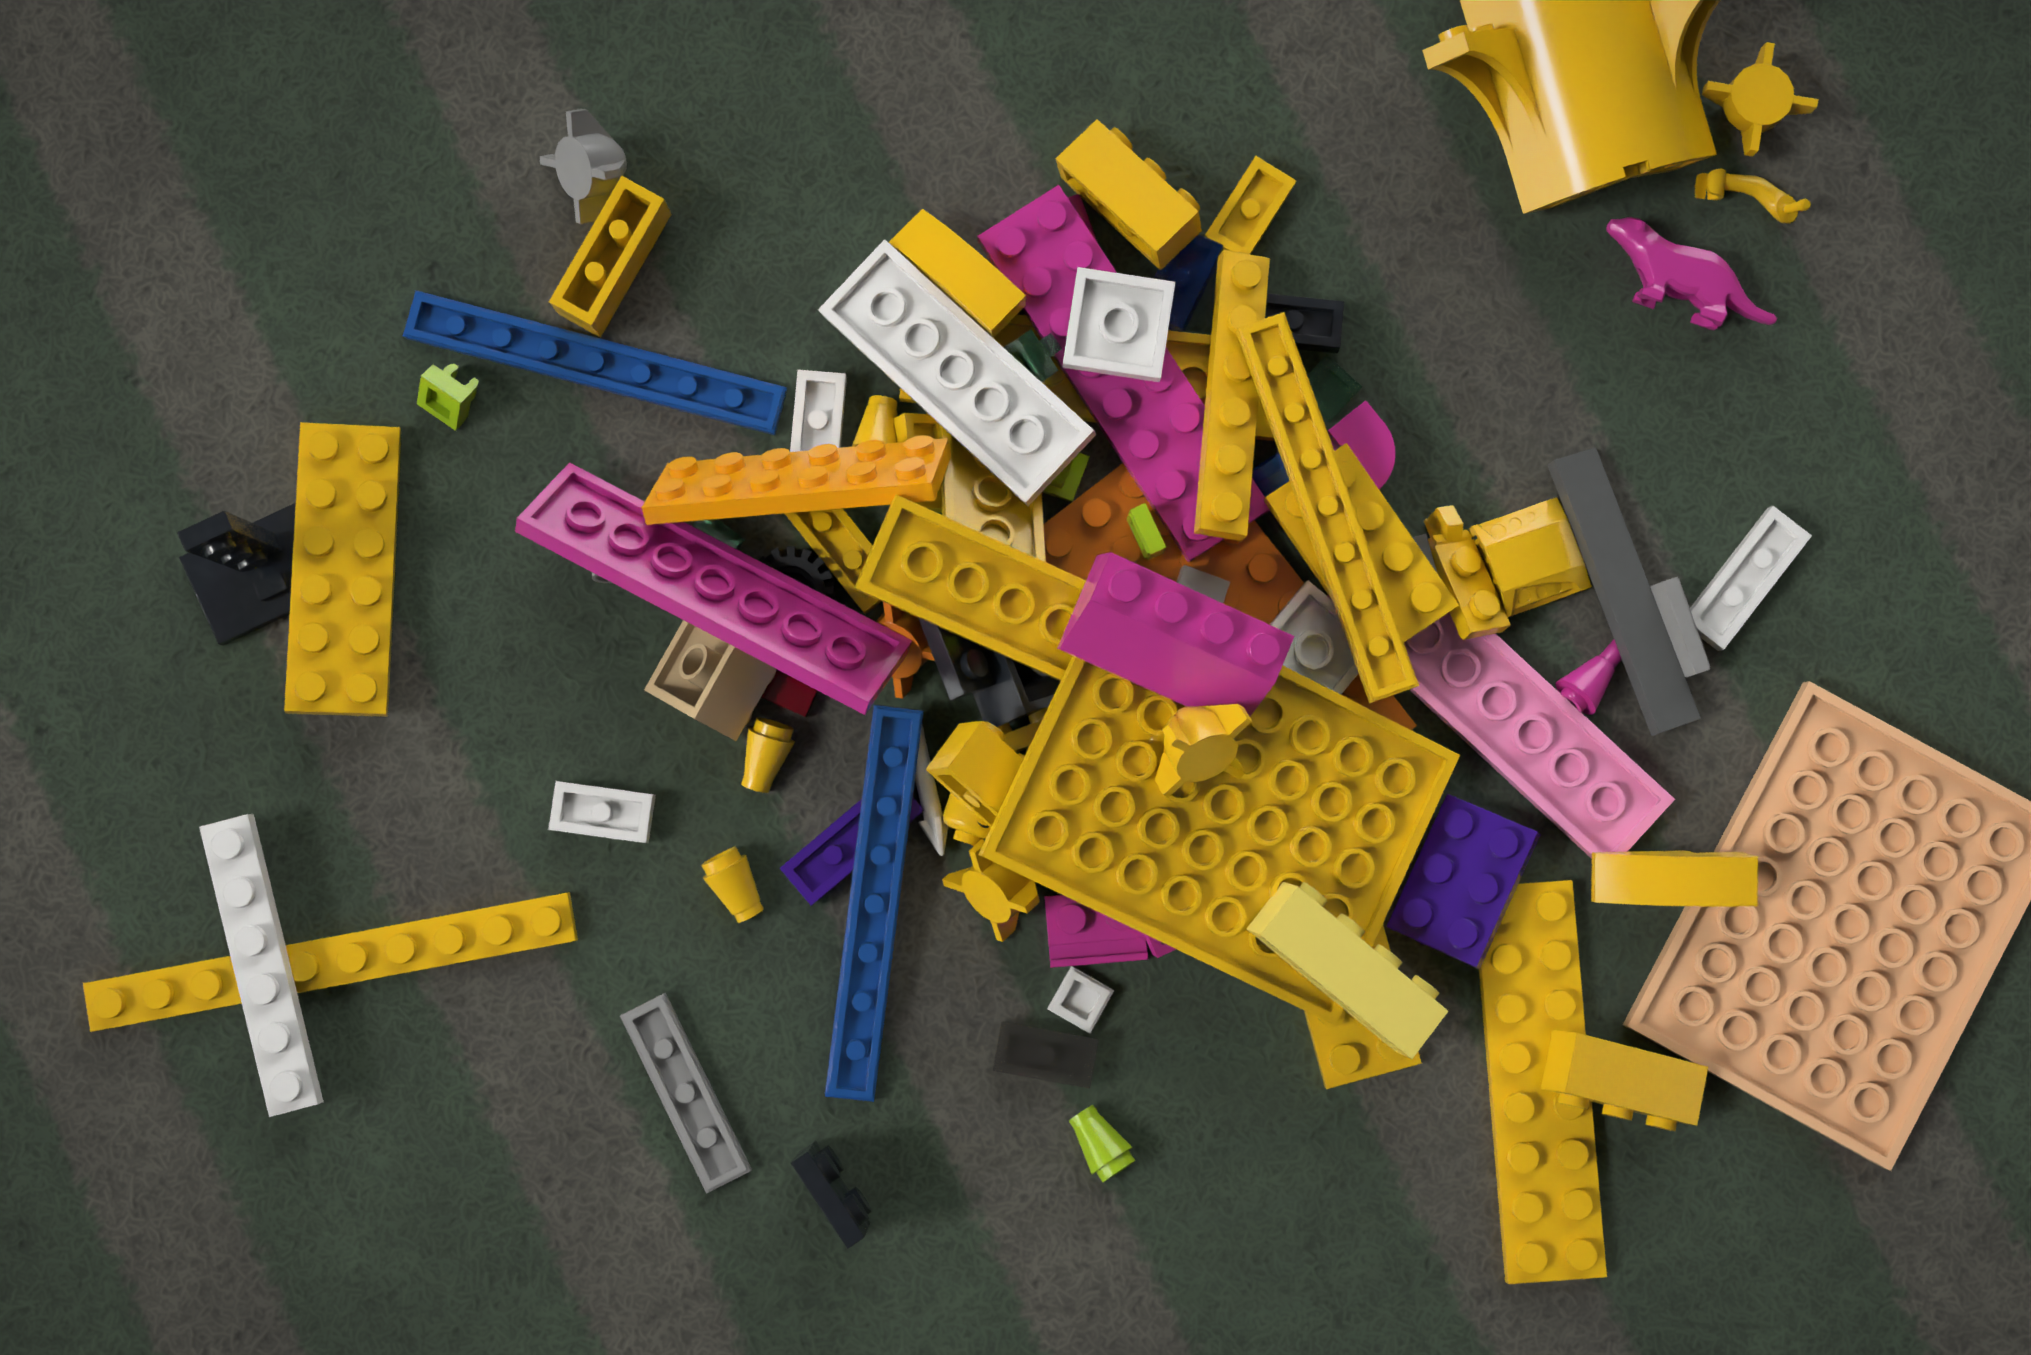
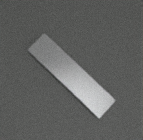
M666 993L620 1015L706 1194L750 1172L752 1168Z

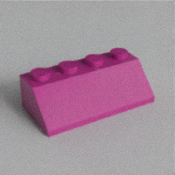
M1109 552L1096 556L1057 649L1186 707L1239 704L1245 708L1249 717H1251L1275 684L1295 636Z

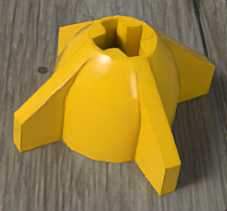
M1766 42L1760 48L1756 63L1744 68L1730 84L1708 81L1702 89V96L1721 106L1728 121L1738 130H1741L1743 150L1746 156L1753 157L1759 151L1761 133L1774 128L1786 115L1810 114L1818 106L1819 99L1794 95V87L1788 75L1780 68L1772 65L1775 43Z
M1239 704L1188 706L1179 709L1171 716L1162 730L1164 732V751L1155 778V782L1164 796L1170 797L1186 781H1205L1222 771L1239 779L1245 774L1243 767L1236 758L1238 746L1234 738L1252 722L1243 706Z
M980 840L969 850L973 865L969 868L949 873L942 881L945 887L963 892L973 908L991 921L996 940L1003 942L1015 931L1019 912L1028 914L1040 902L1036 882L978 855L984 843V840Z

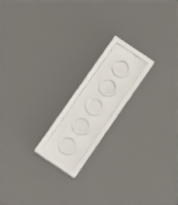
M885 239L818 309L822 316L1027 506L1042 493L1096 436L1095 431Z

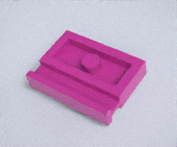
M1064 895L1044 896L1050 968L1148 960L1147 943L1143 933Z

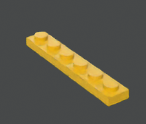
M1223 250L1218 256L1194 534L1242 541L1248 534L1259 395L1236 330L1239 327L1265 319L1270 258L1228 250Z

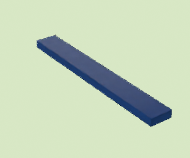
M415 291L403 337L408 340L771 435L776 434L788 390L787 387L420 291Z
M873 705L825 1097L874 1102L923 710Z

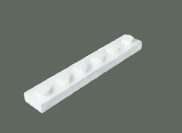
M246 814L201 826L199 828L269 1117L320 1104L323 1102L321 1089L254 814Z

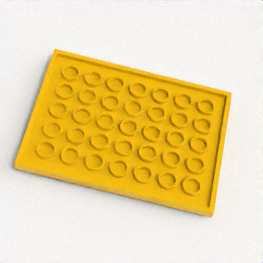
M1072 656L978 855L1336 1025L1343 1008L1262 943L1247 928L1271 896H1274L1282 882L1298 887L1304 882L1327 899L1323 908L1334 917L1338 918L1342 913L1357 923L1365 931L1361 939L1372 947L1460 755L1282 665L1275 684L1251 715L1252 722L1234 737L1238 746L1236 758L1243 767L1245 774L1239 779L1222 771L1205 781H1186L1170 797H1166L1155 782L1164 751V732L1162 730L1171 716L1186 706Z

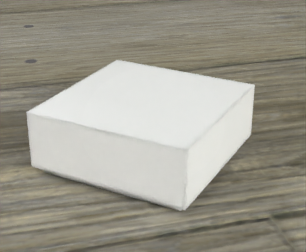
M1071 966L1047 1009L1086 1032L1091 1033L1114 990Z

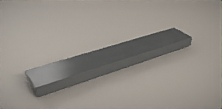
M1596 447L1553 460L1547 466L1651 736L1701 719Z

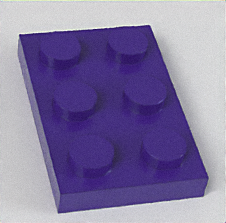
M1447 794L1387 927L1480 970L1539 840L1540 834L1535 830Z

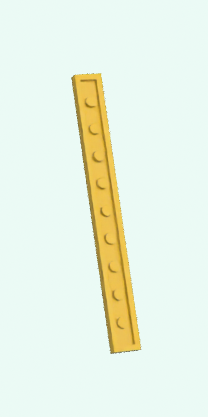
M570 892L290 944L286 945L296 991L301 993L578 941L571 896ZM230 956L83 983L90 1032L242 1004Z

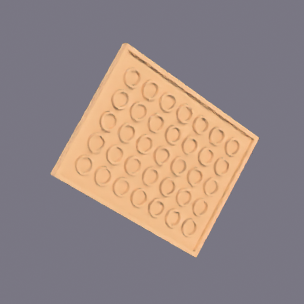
M1808 681L1802 683L1714 852H1744L1758 856V906H1685L1623 1025L1689 1062L1708 1066L1707 1072L1883 1169L1891 1171L2031 901V801Z

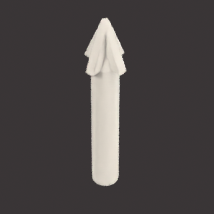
M922 726L915 782L920 804L924 810L922 812L924 821L918 823L938 854L943 856L948 826L943 821L935 778L925 770L931 761Z

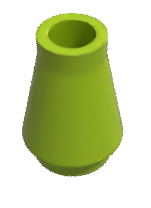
M1094 1105L1089 1106L1069 1120L1076 1133L1091 1174L1097 1173L1102 1183L1136 1161L1129 1151L1133 1147L1098 1113Z

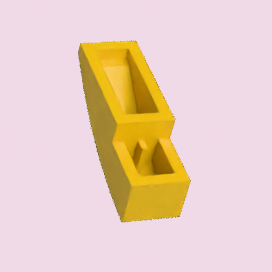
M924 209L916 214L889 241V244L992 338L1026 306V295L966 241Z
M1686 850L1592 852L1591 901L1595 903L1656 906H1758V856L1744 852L1693 853Z

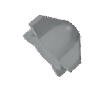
M588 110L566 111L568 136L563 137L558 142L555 154L540 156V165L556 168L562 188L570 197L574 198L576 223L583 224L596 221L620 177L624 176L627 169V161L620 145L614 141Z

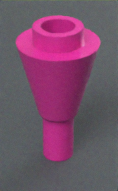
M1613 639L1599 656L1593 657L1556 682L1557 691L1574 705L1580 713L1593 715L1596 712L1615 672L1614 668L1622 660L1615 640Z

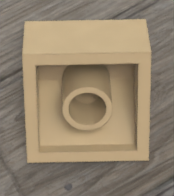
M683 620L644 690L695 720L737 741L743 728L749 723L752 712L767 685L773 680L776 668Z

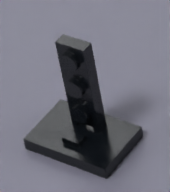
M296 503L253 523L229 512L222 511L177 532L184 550L189 552L180 556L179 559L219 645L224 646L290 614Z

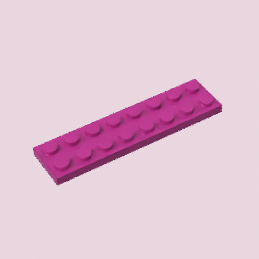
M1057 185L978 235V243L992 264L1026 295V306L1022 310L1189 563L1226 539L1194 534L1205 406L1167 348H1165L1160 382L1062 368L1077 268L1117 272L1060 185ZM1253 478L1248 524L1270 511L1263 501L1264 495Z
M571 463L517 517L516 533L863 715L867 713L903 662L912 643V640L685 522L646 525L641 508L644 504L643 500Z

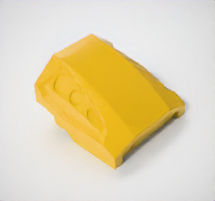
M1557 497L1508 515L1473 525L1469 528L1472 537L1477 536L1475 543L1478 545L1480 555L1484 559L1483 562L1487 566L1507 617L1591 588L1584 560L1567 516Z

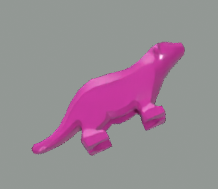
M1626 217L1611 219L1606 227L1608 234L1630 256L1643 284V288L1635 293L1632 302L1654 309L1656 301L1662 303L1665 294L1678 300H1689L1700 310V313H1695L1692 316L1690 323L1710 330H1716L1718 326L1724 323L1728 316L1726 306L1745 318L1766 325L1776 323L1777 317L1774 314L1756 307L1751 302L1733 270L1725 260L1714 252L1669 242L1639 218Z

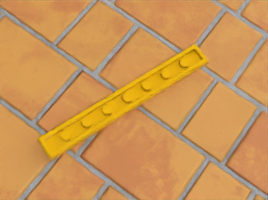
M1283 312L1237 328L1236 334L1369 704L1418 687L1419 683L1285 313Z

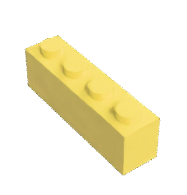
M1282 882L1273 897L1271 896L1247 930L1390 1048L1413 1059L1448 1013V1010L1435 1000L1439 992L1417 975L1412 980L1398 970L1402 961L1385 947L1378 944L1373 949L1361 939L1365 931L1349 917L1341 913L1336 918L1323 908L1327 899L1313 887L1304 882L1300 887Z

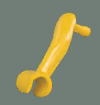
M1722 168L1712 170L1709 174L1701 173L1696 176L1695 198L1705 199L1706 190L1708 200L1723 199L1724 190L1742 192L1756 198L1781 223L1793 222L1797 217L1798 211H1806L1811 206L1808 199H1800L1796 202L1793 197L1759 176L1728 174Z

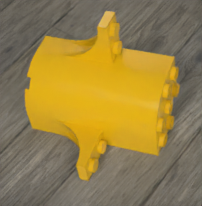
M1460 0L1467 25L1457 26L1438 35L1440 43L1422 50L1428 70L1445 72L1460 81L1475 96L1486 111L1503 146L1523 214L1553 208L1629 178L1674 171L1717 155L1698 89L1697 57L1705 26L1720 0Z

